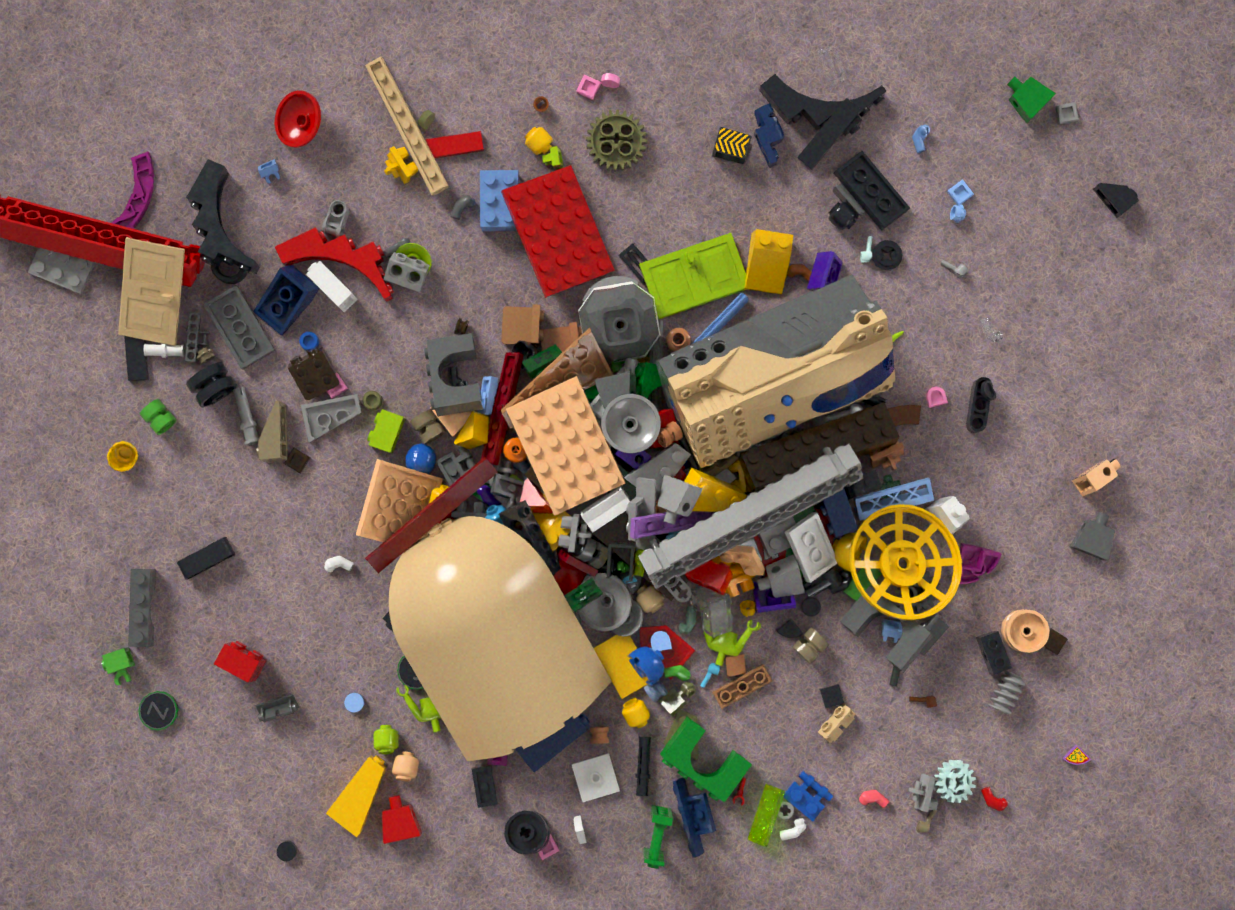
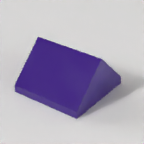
M835 252L817 253L807 287L808 290L816 291L838 281L843 262Z
M753 582L755 587L753 589L756 613L796 608L794 595L775 598L771 588L760 591L758 583Z

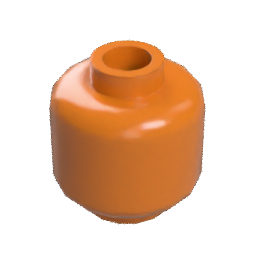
M519 438L509 439L505 443L504 454L510 462L521 463L527 459L528 456Z

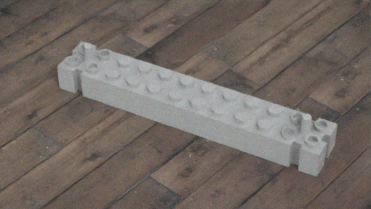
M849 444L840 446L834 450L835 454L832 453L829 447H825L823 449L824 455L819 457L816 462L802 466L799 471L785 475L782 480L776 483L768 484L758 493H751L741 502H734L728 509L714 513L711 518L697 522L694 527L680 531L677 536L671 539H665L660 544L655 539L649 542L651 548L644 550L638 557L655 589L665 585L670 579L680 577L843 490L842 487L848 484L852 485L863 479L861 462Z

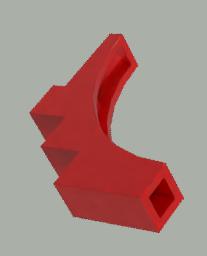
M315 227L275 246L284 266L309 260H330L343 263L369 278L378 288L386 302L393 299L391 293H394L390 283H386L383 278L385 272L381 265L377 266L384 262L382 258L384 252L380 245L376 246L374 241L353 250L356 246L352 238L348 239L344 234L325 243L327 241L323 231L319 232Z

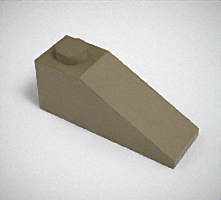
M275 401L258 440L256 452L259 460L263 462H278L288 459L286 404L280 401Z

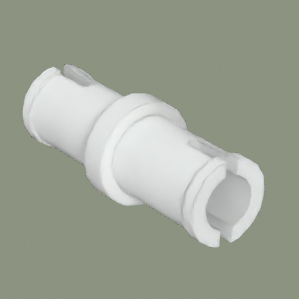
M144 344V356H161L162 358L167 356L184 357V345Z

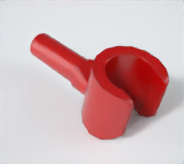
M746 778L741 779L739 789L733 796V804H735V799L738 797L742 799L741 806L744 804L743 789Z

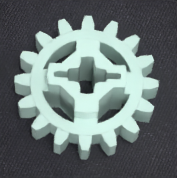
M949 760V763L943 762L944 768L938 767L937 769L940 773L934 776L938 778V781L934 783V785L939 786L936 792L942 793L941 798L947 799V802L961 803V800H968L967 795L973 794L970 789L975 788L972 781L976 780V777H971L974 771L968 769L969 764H965L961 760Z

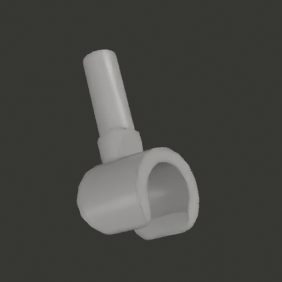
M944 260L941 262L942 265L954 271V274L959 278H962L968 271L967 267L963 264L955 267Z

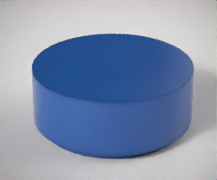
M305 332L300 336L299 343L304 350L309 351L314 347H318L319 338L313 332Z

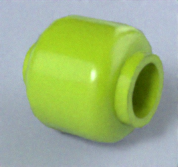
M381 725L380 729L374 731L373 747L378 751V754H393L394 750L398 749V731L392 729L391 725Z

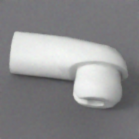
M803 818L794 820V828L780 831L782 841L797 838L806 829Z

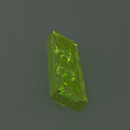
M765 784L747 840L764 847L768 846L785 790Z

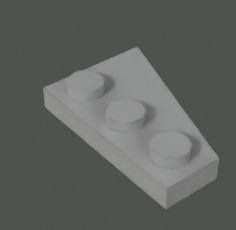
M358 394L301 405L309 442L362 413Z
M673 442L670 446L656 454L654 458L647 463H643L637 470L631 474L629 473L624 478L635 487L638 477L655 479L657 500L660 496L664 475L674 478L691 454Z

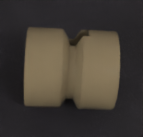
M432 409L424 411L410 421L415 430L420 431L419 437L424 445L431 443L445 433L442 425L436 423L437 417Z
M811 627L804 634V639H799L792 647L811 664L818 657L817 653L823 652L829 644Z

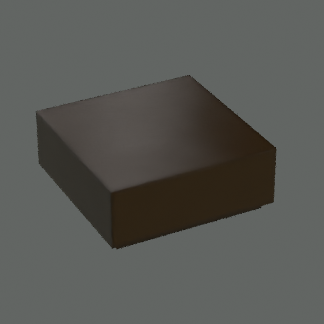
M293 447L284 464L301 474L311 457Z
M1050 628L1049 638L1043 647L1058 655L1068 639Z

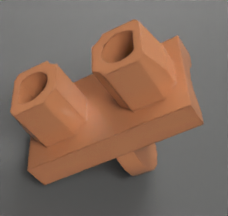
M897 441L895 445L887 447L886 450L869 453L871 466L876 468L882 465L883 469L890 467L892 471L896 470V463L901 461L899 456L904 455L902 442L898 443Z

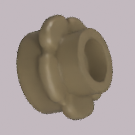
M207 347L197 352L199 356L196 359L201 364L208 362L215 357L212 352L213 349L208 350Z

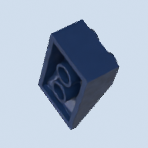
M292 264L281 267L253 312L276 332L283 335L312 302L320 288Z

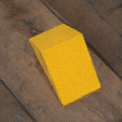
M472 411L456 437L454 444L472 449L488 443L489 417Z

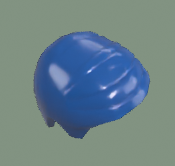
M414 445L406 454V467L430 475L436 463L435 451L428 445Z

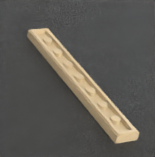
M381 56L366 64L365 66L431 195L435 196L449 188V185L383 57Z

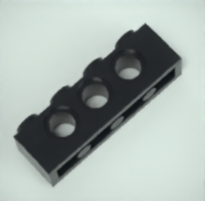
M526 500L512 505L499 513L504 526L516 532L536 550L552 575L561 570L558 560L553 554Z

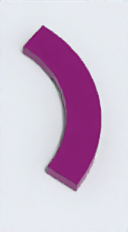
M149 151L131 158L135 182L133 193L124 212L111 223L134 229L146 213L154 188V168Z

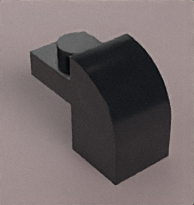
M876 470L864 473L863 479L844 486L848 500L882 488Z

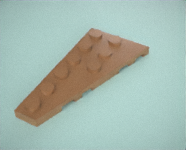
M590 328L501 409L502 415L510 428L514 426L506 408L578 376L583 390H586L596 385L595 379L613 375Z

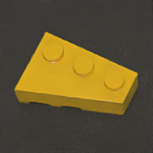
M691 468L684 481L702 488V492L692 511H724L734 502H741L747 496L737 486L694 468Z

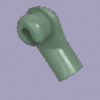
M686 607V623L679 624L680 633L689 634L696 623V607Z

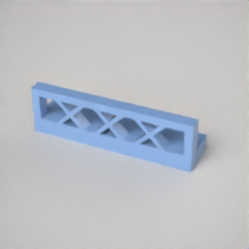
M925 478L855 497L856 507H854L856 516L861 521L879 509L890 505L904 504L916 506L934 501L930 479ZM926 484L927 488L917 490L919 486ZM902 490L908 491V493L898 495ZM884 495H887V496L890 497V498H886V499L880 500L881 496H884ZM869 500L870 502H872L860 506V502Z

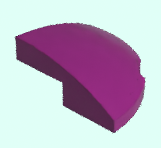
M961 543L959 549L962 559L960 584L974 583L979 581L977 576H981L985 572L987 574L992 572L1002 554L983 547Z

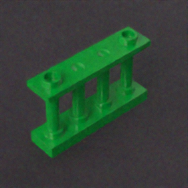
M652 805L651 821L655 825L650 848L644 847L643 856L644 863H648V867L659 869V866L664 867L665 864L663 851H661L664 829L667 826H672L673 815L671 808Z

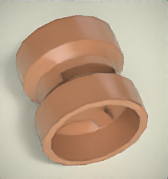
M671 422L667 424L666 428H660L657 440L662 447L666 448L673 441L682 439V430L676 422Z

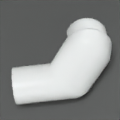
M336 556L327 559L324 568L327 572H333L335 568L342 567L350 572L354 563L342 556Z

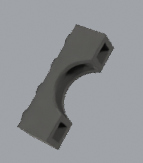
M131 569L128 647L154 646L151 601L156 585V569Z

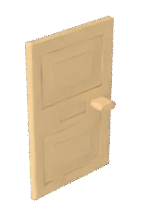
M126 237L119 335L173 346L177 344L185 249Z

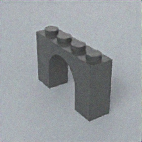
M472 333L427 340V348H424L425 358L429 359L426 370L427 375L431 376V381L428 382L429 392L433 393L430 404L431 409L436 411L437 417L483 409L479 383L452 387L441 380L443 371L450 364L477 359Z
M869 586L865 592L871 597L875 589ZM861 596L840 622L859 637L873 619L885 614L876 610ZM883 596L877 601L879 606L890 612L906 615V613L899 609L900 605L898 603L889 601ZM899 620L902 624V636L886 656V659L903 673L933 638L930 633L931 629L923 622L919 624L915 620Z

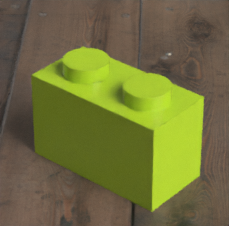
M382 409L381 413L378 412L375 417L374 423H376L374 431L371 430L368 435V445L393 454L406 418Z

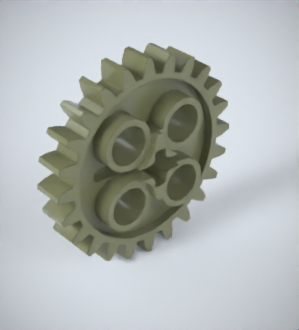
M619 109L616 110V114L609 110L608 116L602 113V119L595 117L597 124L590 123L593 130H587V134L590 136L586 137V141L590 143L586 147L587 149H592L589 152V156L595 155L594 162L600 160L599 167L606 164L607 170L613 166L614 172L617 171V167L624 171V165L631 168V162L638 163L636 157H643L640 151H646V147L643 145L647 144V140L643 138L647 136V133L641 132L644 129V125L638 126L639 118L633 121L634 114L627 117L626 111L620 115ZM609 127L613 131L610 134H604L602 130ZM624 128H629L632 132L629 135H624L621 131ZM615 137H619L618 144L614 143ZM604 146L612 148L609 153H604L601 149ZM622 147H629L631 151L628 154H624L620 150Z

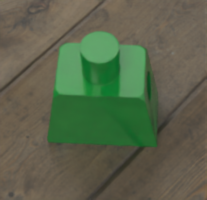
M1014 77L1007 84L1014 91V94L1009 98V102L1026 123L1056 94L1032 77H1029L1024 83Z

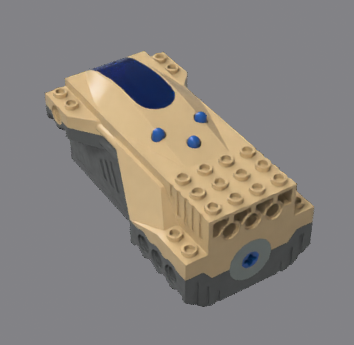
M853 275L816 291L808 292L656 361L668 409H673L675 420L680 422L690 449L700 468L710 466L719 459L728 458L737 451L746 450L756 443L794 428L814 417L833 412L854 402L867 400L875 394L887 391L893 387V382H895L892 335L888 330L887 316L877 301H869Z

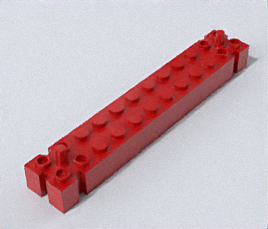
M0 194V238L123 269L126 237L185 249L182 286L188 287L193 285L197 279V274H200L205 266V262L201 260L202 257L198 253L200 246L193 244L185 246L182 241L9 196L6 199L1 198Z

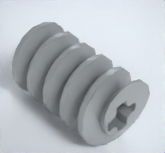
M1006 670L1004 673L1008 677L1002 676L1000 678L1004 684H997L1001 691L995 690L994 694L997 698L991 697L990 699L994 705H988L1003 713L1011 714L1012 712L1008 706L1015 707L1011 700L1019 699L1015 692L1022 693L1018 686H1025V683L1021 677Z

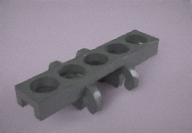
M189 312L188 328H185V331H188L187 344H184V347H186V362L197 363L198 348L200 346L202 348L209 346L206 340L210 332H207V330L201 331L200 329L201 313ZM193 315H197V321L193 322ZM192 324H195L197 328H192ZM191 334L196 335V339L193 341L189 339ZM199 334H203L202 343H198ZM192 352L194 353V358L190 360L189 355Z

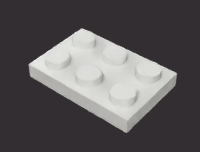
M812 512L785 531L806 582L811 583L837 564L835 553L818 513Z

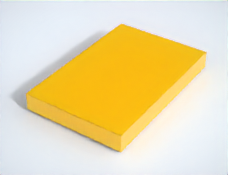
M615 635L594 647V650L621 699L647 685L646 681L648 679L646 677L641 678L629 661L631 658L627 657V655L637 649L630 636Z

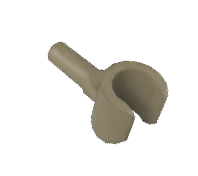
M932 810L925 822L919 820L916 830L922 833L928 832L931 820L937 810Z

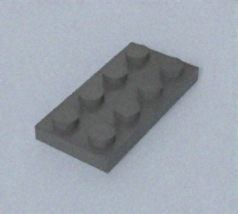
M237 285L203 304L242 370L276 351Z

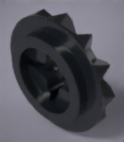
M881 241L872 251V260L875 266L881 270L890 271L895 269L902 261V250L893 241ZM893 251L890 255L891 260L885 259L882 261L884 256L882 252L888 253Z

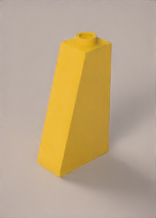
M372 755L368 757L326 812L328 816L355 837H358L363 830L387 768L384 765L385 761L377 755L375 757Z

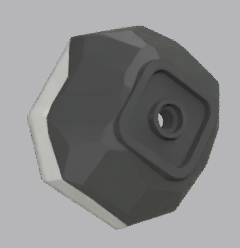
M632 281L593 288L578 310L582 334L590 328L608 364L621 362L627 358H644L660 337L655 299ZM618 321H622L624 323V326L622 328H618L616 326Z

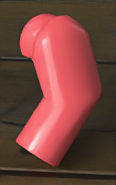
M877 790L864 791L859 797V801L863 805L876 802L882 808H885L889 803V800Z

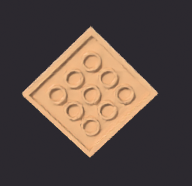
M377 459L356 535L380 542L386 541L429 504L432 490L440 488L443 479Z

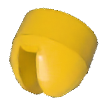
M745 600L740 604L742 615L748 617L755 614L756 607L753 601Z

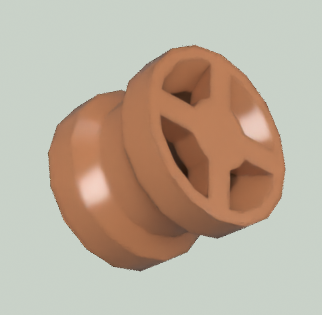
M590 727V732L592 733L590 743H609V738L607 737L609 727Z

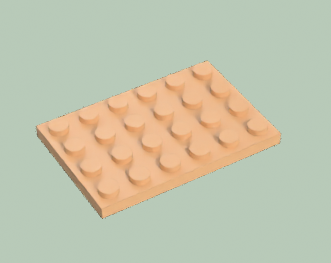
M578 376L506 408L554 515L626 484Z

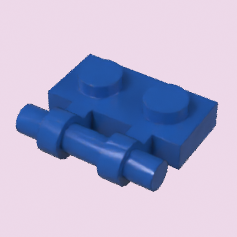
M802 771L798 777L804 782L799 785L793 781L782 797L811 821H814L825 807L819 802L821 798H825L829 802L833 795L828 792L829 789L827 787L821 786L814 780L815 777ZM809 786L817 792L814 797L806 791Z

